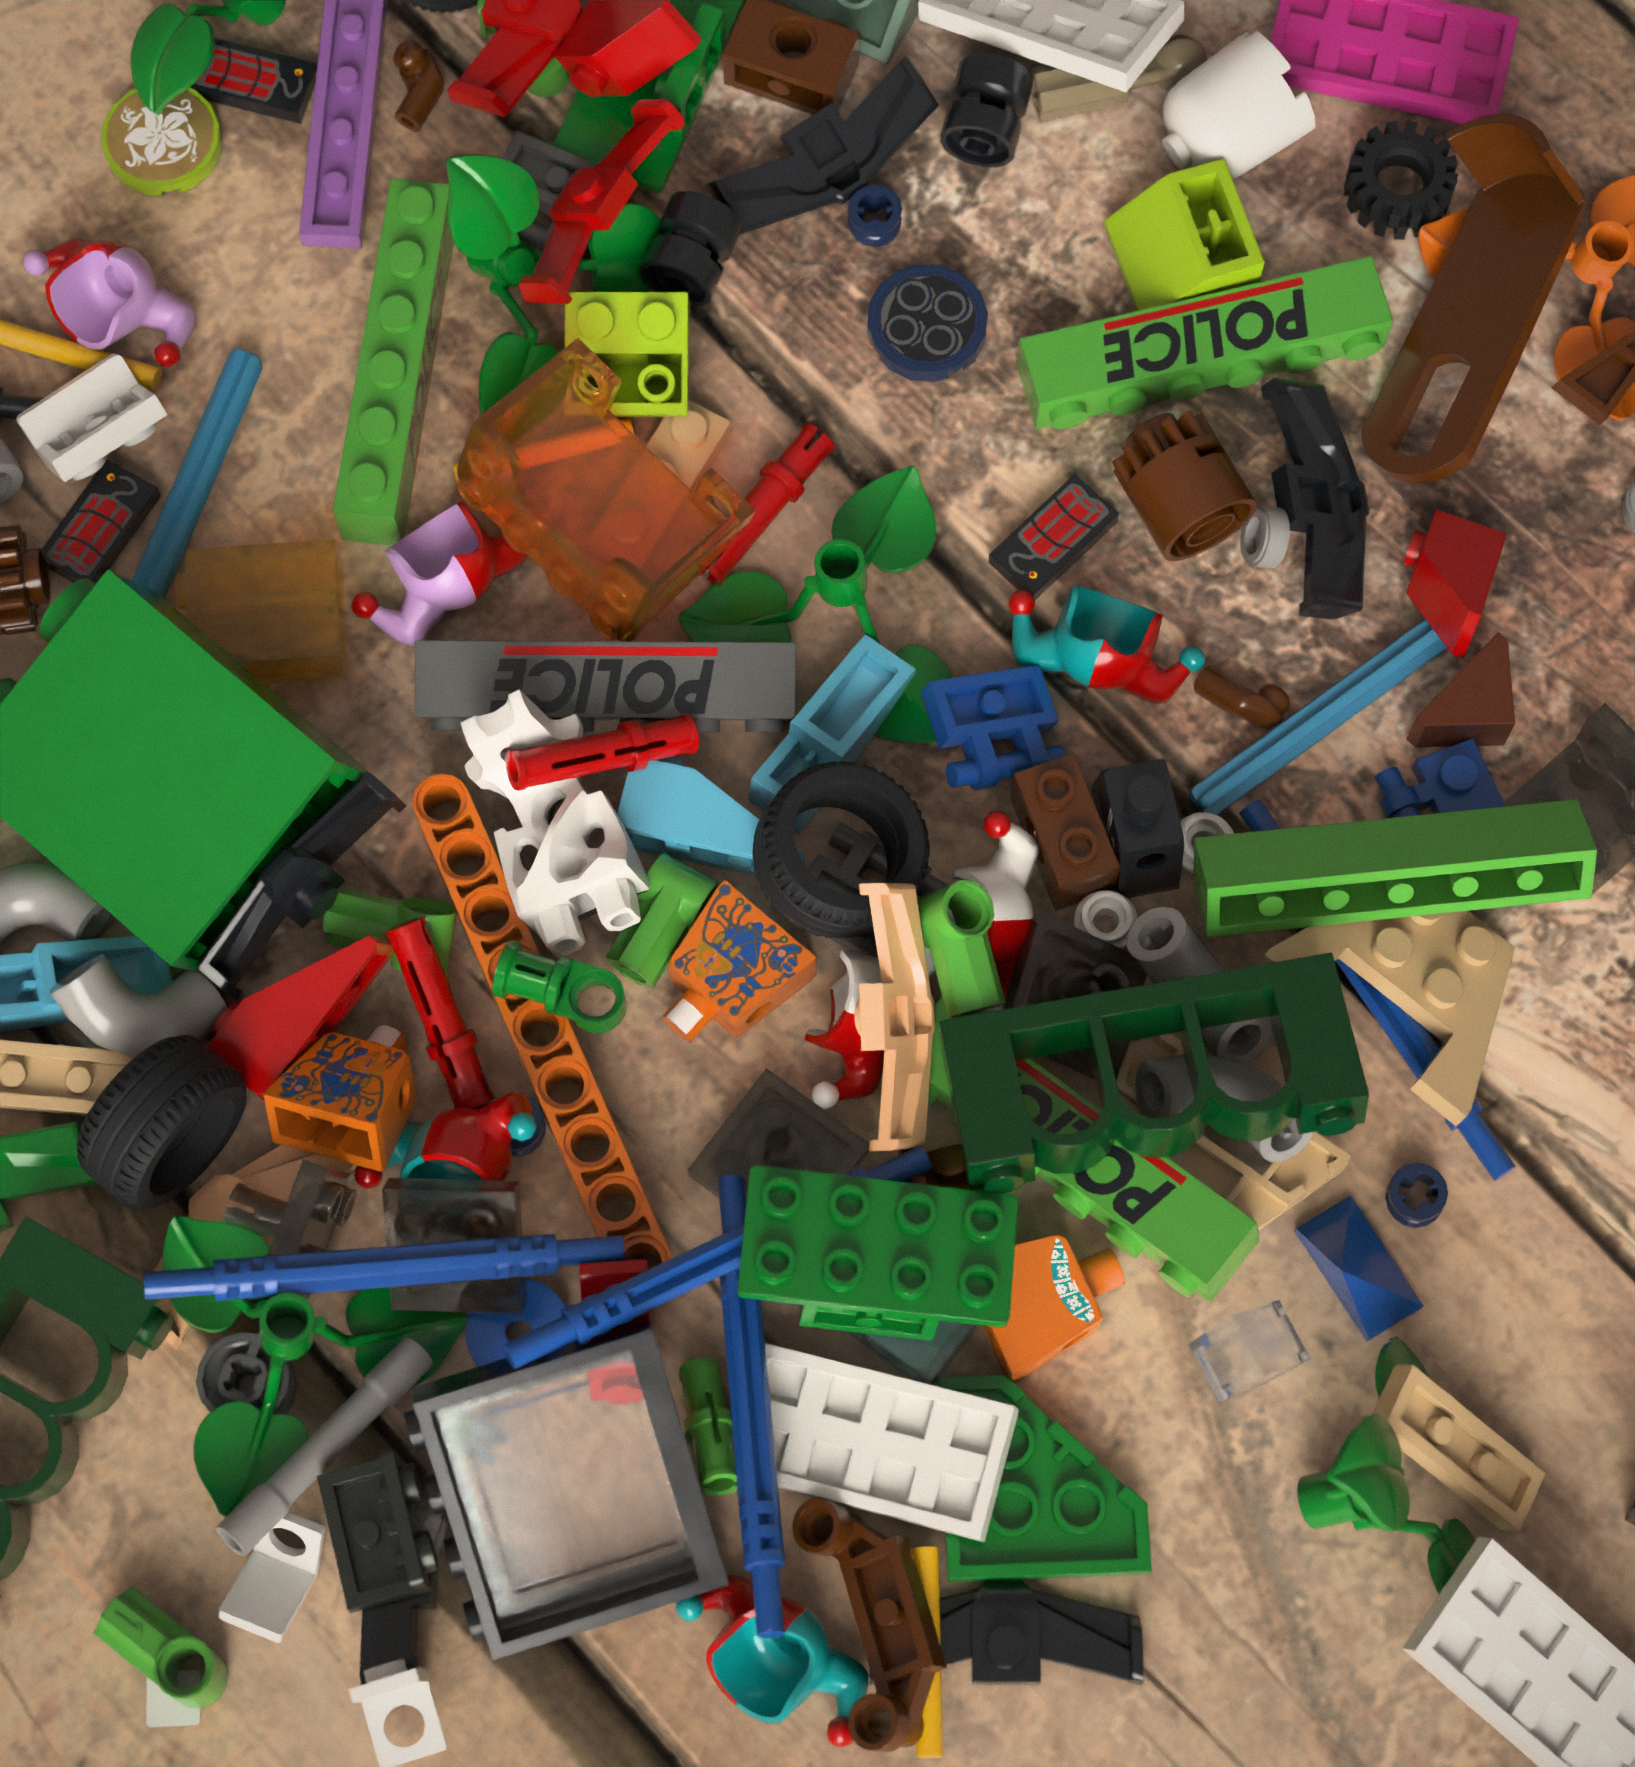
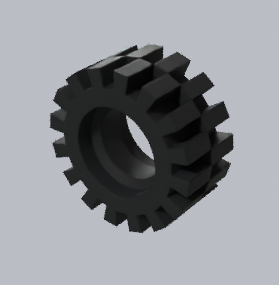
M1397 121L1387 122L1383 134L1377 126L1368 131L1366 141L1362 138L1358 141L1350 159L1344 184V196H1349L1347 207L1351 214L1360 210L1357 222L1364 229L1371 221L1377 223L1374 234L1383 238L1386 228L1395 229L1394 240H1405L1408 228L1412 229L1415 238L1418 237V232L1423 225L1438 221L1442 218L1443 214L1446 215L1457 184L1459 174L1455 173L1458 166L1456 155L1448 157L1451 145L1445 138L1435 145L1433 142L1437 131L1430 127H1427L1423 135L1415 133L1418 122L1407 121L1404 131H1398ZM1388 166H1404L1420 175L1423 180V188L1413 195L1395 194L1380 184L1378 174L1383 168Z

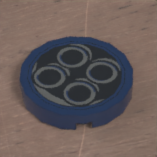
M919 264L898 270L880 284L869 304L867 334L871 346L873 344L874 350L880 355L879 359L890 371L909 380L936 382L949 378V374L957 372L962 367L965 370L975 362L985 344L988 312L981 292L965 275L946 266Z

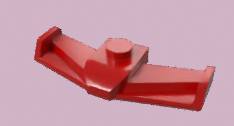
M486 0L481 10L483 23L485 26L499 30L459 80L453 81L448 88L450 100L506 117L557 53L583 11L581 6L582 0Z
M665 99L637 101L631 108L634 125L606 157L594 168H581L571 175L547 212L554 221V226L533 276H522L519 282L524 302L569 304L572 301L571 296L567 292L593 230H610L638 186V183L631 174L670 130H681L685 124L684 118L670 101Z

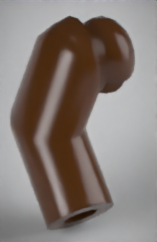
M411 40L401 43L393 55L394 64L400 69L401 78L408 90L407 95L395 113V118L402 126L416 132L421 130L442 95L444 79L431 52L428 49L422 48L419 42Z
M1213 666L1205 667L1198 675L1194 684L1195 693L1223 711L1262 728L1273 727L1282 721L1281 714L1286 712L1290 706L1288 695L1277 685L1266 684L1256 693Z

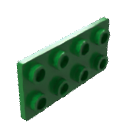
M669 0L702 38L697 48L629 96L591 97L577 90L553 146L598 164L634 125L631 108L637 101L652 99L668 100L682 115L685 124L681 130H670L631 174L638 183L637 187L654 193H661L665 188L722 58L723 51L745 5V0Z
M755 1165L750 1169L737 1294L739 1297L747 1299L800 1304L799 1326L932 1341L940 1320L1005 1327L1010 1319L1018 1199L1015 1195L991 1194L985 1191Z

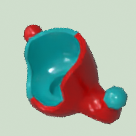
M1073 584L1062 607L1056 627L1040 633L1036 631L1030 617L1035 606L1032 594L1026 590H1017L1011 594L1008 601L1009 610L1013 614L1012 653L1016 665L1020 668L1040 665L1042 672L1065 671L1072 679L1086 687L1097 690L1118 688L1144 701L1159 704L1169 701L1189 674L1199 671L1205 664L1203 651L1191 645L1182 649L1178 662L1166 669L1159 667L1152 654L1159 636L1163 614L1098 591Z
M510 1092L480 1109H449L441 1111L424 1122L407 1121L385 1170L395 1164L403 1163L400 1172V1190L408 1204L416 1206L430 1202L436 1192L443 1190L487 1196L503 1183L511 1171L512 1151L510 1145L513 1138L520 1141L532 1138L537 1127L532 1116L533 1107L526 1095ZM356 1166L355 1181L359 1186L369 1189L381 1183L383 1172Z
M728 1575V1586L676 1602L677 1614L687 1622L695 1621L703 1611L720 1609L728 1614L730 1621L722 1628L707 1649L706 1663L710 1675L719 1689L735 1706L749 1716L765 1723H780L813 1692L830 1693L836 1699L838 1713L837 1717L828 1724V1741L836 1747H847L852 1744L853 1739L849 1732L848 1718L855 1702L867 1693L869 1674L863 1665L848 1655L829 1647L824 1626L809 1608L798 1601L781 1597L785 1634L774 1638H759L756 1631L752 1582L741 1576Z

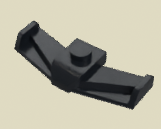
M906 54L845 121H843L834 104L831 103L779 137L790 156L706 184V187L712 198L730 207L739 216L743 224L740 235L833 203L842 205L850 200L856 191L864 186H869L870 180L939 105L910 57Z
M1273 378L1261 387V392L1265 400L1271 401L1294 464L1285 463L1271 473L1276 505L1287 513L1290 531L1306 533L1303 602L1299 604V615L1321 619H1338L1362 611L1366 517L1370 513L1365 484L1359 478L1325 386Z
M369 772L363 774L293 841L283 847L262 870L256 883L198 962V970L237 1000L243 992L237 986L238 982L286 915L301 928H304L311 919L315 920L323 916L336 901L338 896L337 890L345 882V879L335 872L330 865L391 808L400 813L406 805L373 774Z
M986 1581L978 1589L940 1598V1639L946 1665L971 1659L972 1685H1040L1041 1660L1128 1681L1132 1684H1143V1634L1140 1616L1030 1589L1023 1581ZM869 1667L870 1685H874V1681Z

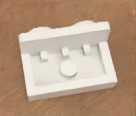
M113 353L20 413L16 421L46 468L65 483L71 478L74 480L84 479L98 471L105 463L104 456L124 444L126 447H129L147 439L156 430L154 423L168 414L156 395L138 383L124 359L117 353Z

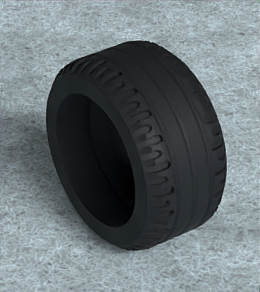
M832 761L812 766L788 780L760 817L754 834L752 850L757 881H760V889L763 891L767 900L770 899L773 909H776L780 916L784 915L787 918L786 921L794 924L798 929L804 928L805 932L815 936L835 939L855 938L874 932L869 895L845 894L834 891L822 885L811 876L800 861L794 843L795 818L800 813L809 809L833 807L846 810L860 817L876 832L885 850L887 859L885 883H910L915 885L916 893L919 890L927 872L930 855V840L928 839L929 833L926 828V821L921 818L922 812L918 808L916 801L911 800V794L906 792L901 784H896L895 779L887 776V773L883 771L881 773L877 772V768L869 767L866 764L857 765V762L840 761L838 763Z
M190 1035L172 1036L162 1039L133 1058L99 1095L88 1112L78 1135V1163L89 1177L122 1205L133 1210L158 1207L170 1201L191 1185L225 1147L237 1128L246 1106L245 1081L236 1069L231 1067L230 1064L201 1040Z

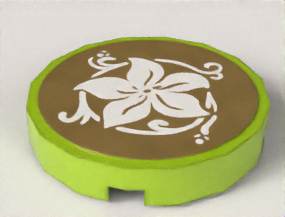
M135 88L127 92L112 105L102 125L101 145L112 174L127 188L147 196H164L163 192H171L178 189V192L182 193L191 190L212 173L221 156L222 140L220 137V125L212 105L196 90L189 88L170 101L160 115H156L146 107Z

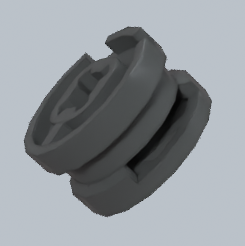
M239 1332L221 1338L208 1348L198 1366L196 1385L200 1400L209 1412L223 1404L234 1401L247 1402L261 1410L271 1356L263 1349L259 1334ZM285 1361L282 1368L273 1414L287 1415L295 1401L297 1381L293 1366L289 1361Z

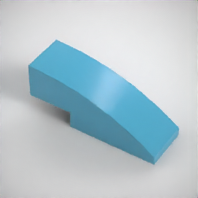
M865 634L790 723L789 734L752 776L748 800L765 811L783 785L799 772L812 766L832 761L837 763L840 761L856 762L915 675L916 668ZM821 807L800 813L795 818L794 832L799 835Z
M137 936L37 943L31 953L0 955V1032L70 1022L49 992L71 972L99 955H104L125 984L133 991L141 994L155 993L172 983L169 964Z

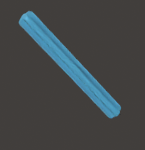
M237 348L229 353L132 581L155 591L163 599L166 597L262 371L260 358L252 352Z
M1422 620L1195 784L1189 792L1194 806L1200 812L1219 815L1442 653L1446 646L1427 620Z

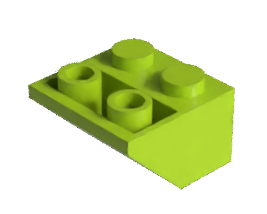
M1224 158L1165 175L1104 220L1106 234L1135 311L1258 283L1261 280L1265 262Z
M567 292L571 296L572 301L569 304H565V417H688L691 368V304L688 292Z

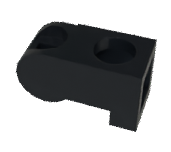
M428 1577L431 1587L430 1592L362 1610L361 1685L367 1683L363 1671L399 1659H404L407 1670L424 1668L416 1655L418 1608L436 1609L438 1581L433 1577Z

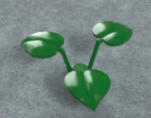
M221 0L224 6L192 4L185 13L173 4L159 6L148 15L139 27L131 49V73L134 85L143 103L151 112L160 115L170 101L188 90L204 73L212 59L215 40L211 25L201 16L222 17L231 23H235L241 15L255 25L267 26L275 22L282 14L286 0Z
M486 154L455 155L446 158L449 180L447 216L451 238L458 250L466 255L469 268L474 273L492 280L489 287L490 293L499 296L524 332V337L513 332L500 334L489 346L481 365L479 375V411L482 425L487 436L500 438L540 420L555 405L563 386L564 369L559 352L549 344L536 343L538 338L536 328L508 291L509 287L519 285L522 276H532L535 263L539 262L543 252L529 247L527 243L520 240L517 234L528 228L536 219L539 211V193L532 176L515 163ZM626 203L610 230H593L589 239V250L592 258L581 259L577 270L581 271L593 270V292H649L651 290L642 280L639 268L652 238L660 234L658 227L661 219L653 211L636 203Z
M915 466L905 467L872 481L852 495L840 507L832 524V540L822 545L815 555L814 566L816 575L807 576L804 579L805 587L790 609L787 610V595L778 581L761 572H740L727 576L720 587L716 583L712 585L693 605L679 614V622L686 635L692 642L791 643V635L786 623L796 621L814 593H819L821 598L832 606H853L864 635L866 634L880 644L866 605V598L864 597L867 590L866 569L872 562L878 569L887 573H900L910 570L921 564L929 556L936 541L935 516L924 492L917 468ZM908 645L898 650L895 655L916 668L915 675L875 735L893 742L937 743L921 690L930 681L952 678L946 664L934 652L920 645Z
M174 1216L169 1224L165 1238L163 1271L213 1267V1260L270 1256L274 1254L268 1243L260 1235L244 1226L230 1222L203 1221L184 1216ZM416 1286L364 1289L355 1295L346 1307V1322L352 1335H345L327 1324L325 1317H315L311 1304L304 1297L295 1293H280L271 1297L268 1301L261 1300L265 1297L215 1301V1294L169 1298L172 1306L182 1319L193 1327L210 1333L222 1332L231 1327L238 1319L241 1311L250 1318H259L260 1343L266 1353L271 1356L261 1410L243 1401L223 1404L207 1414L195 1435L193 1449L196 1470L219 1514L227 1517L257 1485L266 1482L308 1440L307 1429L302 1421L290 1415L273 1414L284 1362L303 1356L312 1346L315 1334H320L343 1348L356 1347L355 1363L363 1377L404 1337L413 1339L425 1349L433 1362V1365L412 1386L415 1387L428 1380L439 1369L454 1342L466 1326V1313L443 1296Z
M1398 1336L1390 1338V1342L1386 1343L1380 1350L1377 1359L1375 1383L1378 1398H1380L1395 1365H1414L1429 1377L1419 1358ZM1372 1414L1364 1416L1349 1432L1330 1470L1305 1475L1300 1478L1297 1496L1301 1513L1307 1524L1314 1529L1352 1521L1357 1531L1375 1528L1386 1532L1399 1531L1424 1535L1432 1543L1428 1549L1427 1563L1438 1594H1440L1476 1540L1469 1529L1456 1518L1445 1520L1441 1529L1432 1522L1407 1520L1410 1510V1495L1404 1479L1405 1472L1401 1467L1402 1455L1397 1435L1382 1415Z

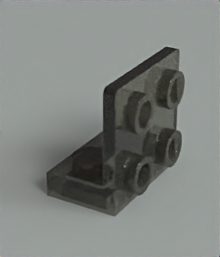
M1606 703L1586 719L1577 737L1570 745L1505 802V806L1578 799L1597 847L1592 895L1635 858V731Z

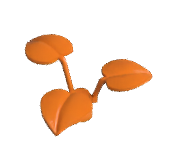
M1635 175L1612 182L1595 197L1588 217L1591 228L1577 244L1571 243L1565 259L1570 260L1571 267L1576 276L1586 283L1596 285L1597 291L1589 313L1590 326L1579 325L1570 328L1561 336L1553 353V367L1558 381L1635 330V322L1628 318L1618 317L1608 320L1603 324L1601 321V314L1608 292L1613 288L1612 277L1625 263L1635 268ZM1469 208L1456 211L1420 228L1418 232L1420 254L1433 280H1435ZM1633 382L1609 417L1615 420H1626L1634 414L1635 382Z

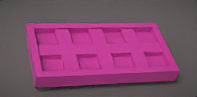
M1280 0L1270 42L1291 67V69L1282 74L1289 87L1464 124L1479 117L1499 114L1519 17L1441 0Z

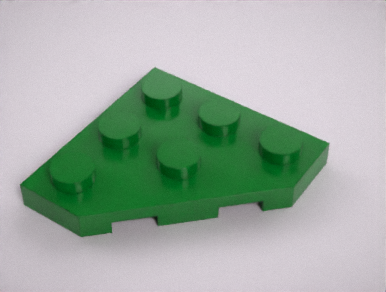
M1006 1375L938 1377V1387L1013 1405L1019 1410L985 1542L945 1532L947 1583L1150 1575L1152 1567L1147 1503L1128 1485L1124 1486L1095 1459L1096 1457L1056 1420L1052 1421Z

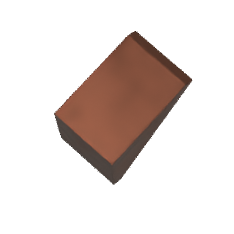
M1498 632L1415 718L1406 739L1414 747H1451L1472 738L1477 746H1503L1506 743L1515 725L1508 640Z

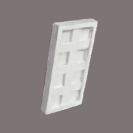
M1182 0L918 1L920 21L1124 92L1129 90L1184 21V1Z
M765 1343L778 1488L814 1498L834 1501L844 1506L985 1542L1019 1413L1015 1406Z
M1478 1537L1402 1649L1539 1767H1635V1663L1492 1538Z

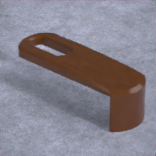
M1511 114L1483 116L1459 125L1446 133L1448 142L1479 183L1480 188L1362 428V441L1368 456L1384 474L1395 480L1416 484L1437 481L1454 474L1472 460L1521 358L1588 202L1583 191L1543 132L1535 124L1520 116ZM1448 363H1463L1470 366L1430 451L1417 456H1405L1396 452L1437 367Z

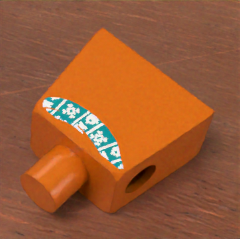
M1064 1234L1015 1244L1011 1309L1008 1324L1005 1327L982 1325L1003 1374L1015 1384L1099 1329L1103 1318L1094 1297L1126 1284L1120 1263L1110 1247L1077 1261Z

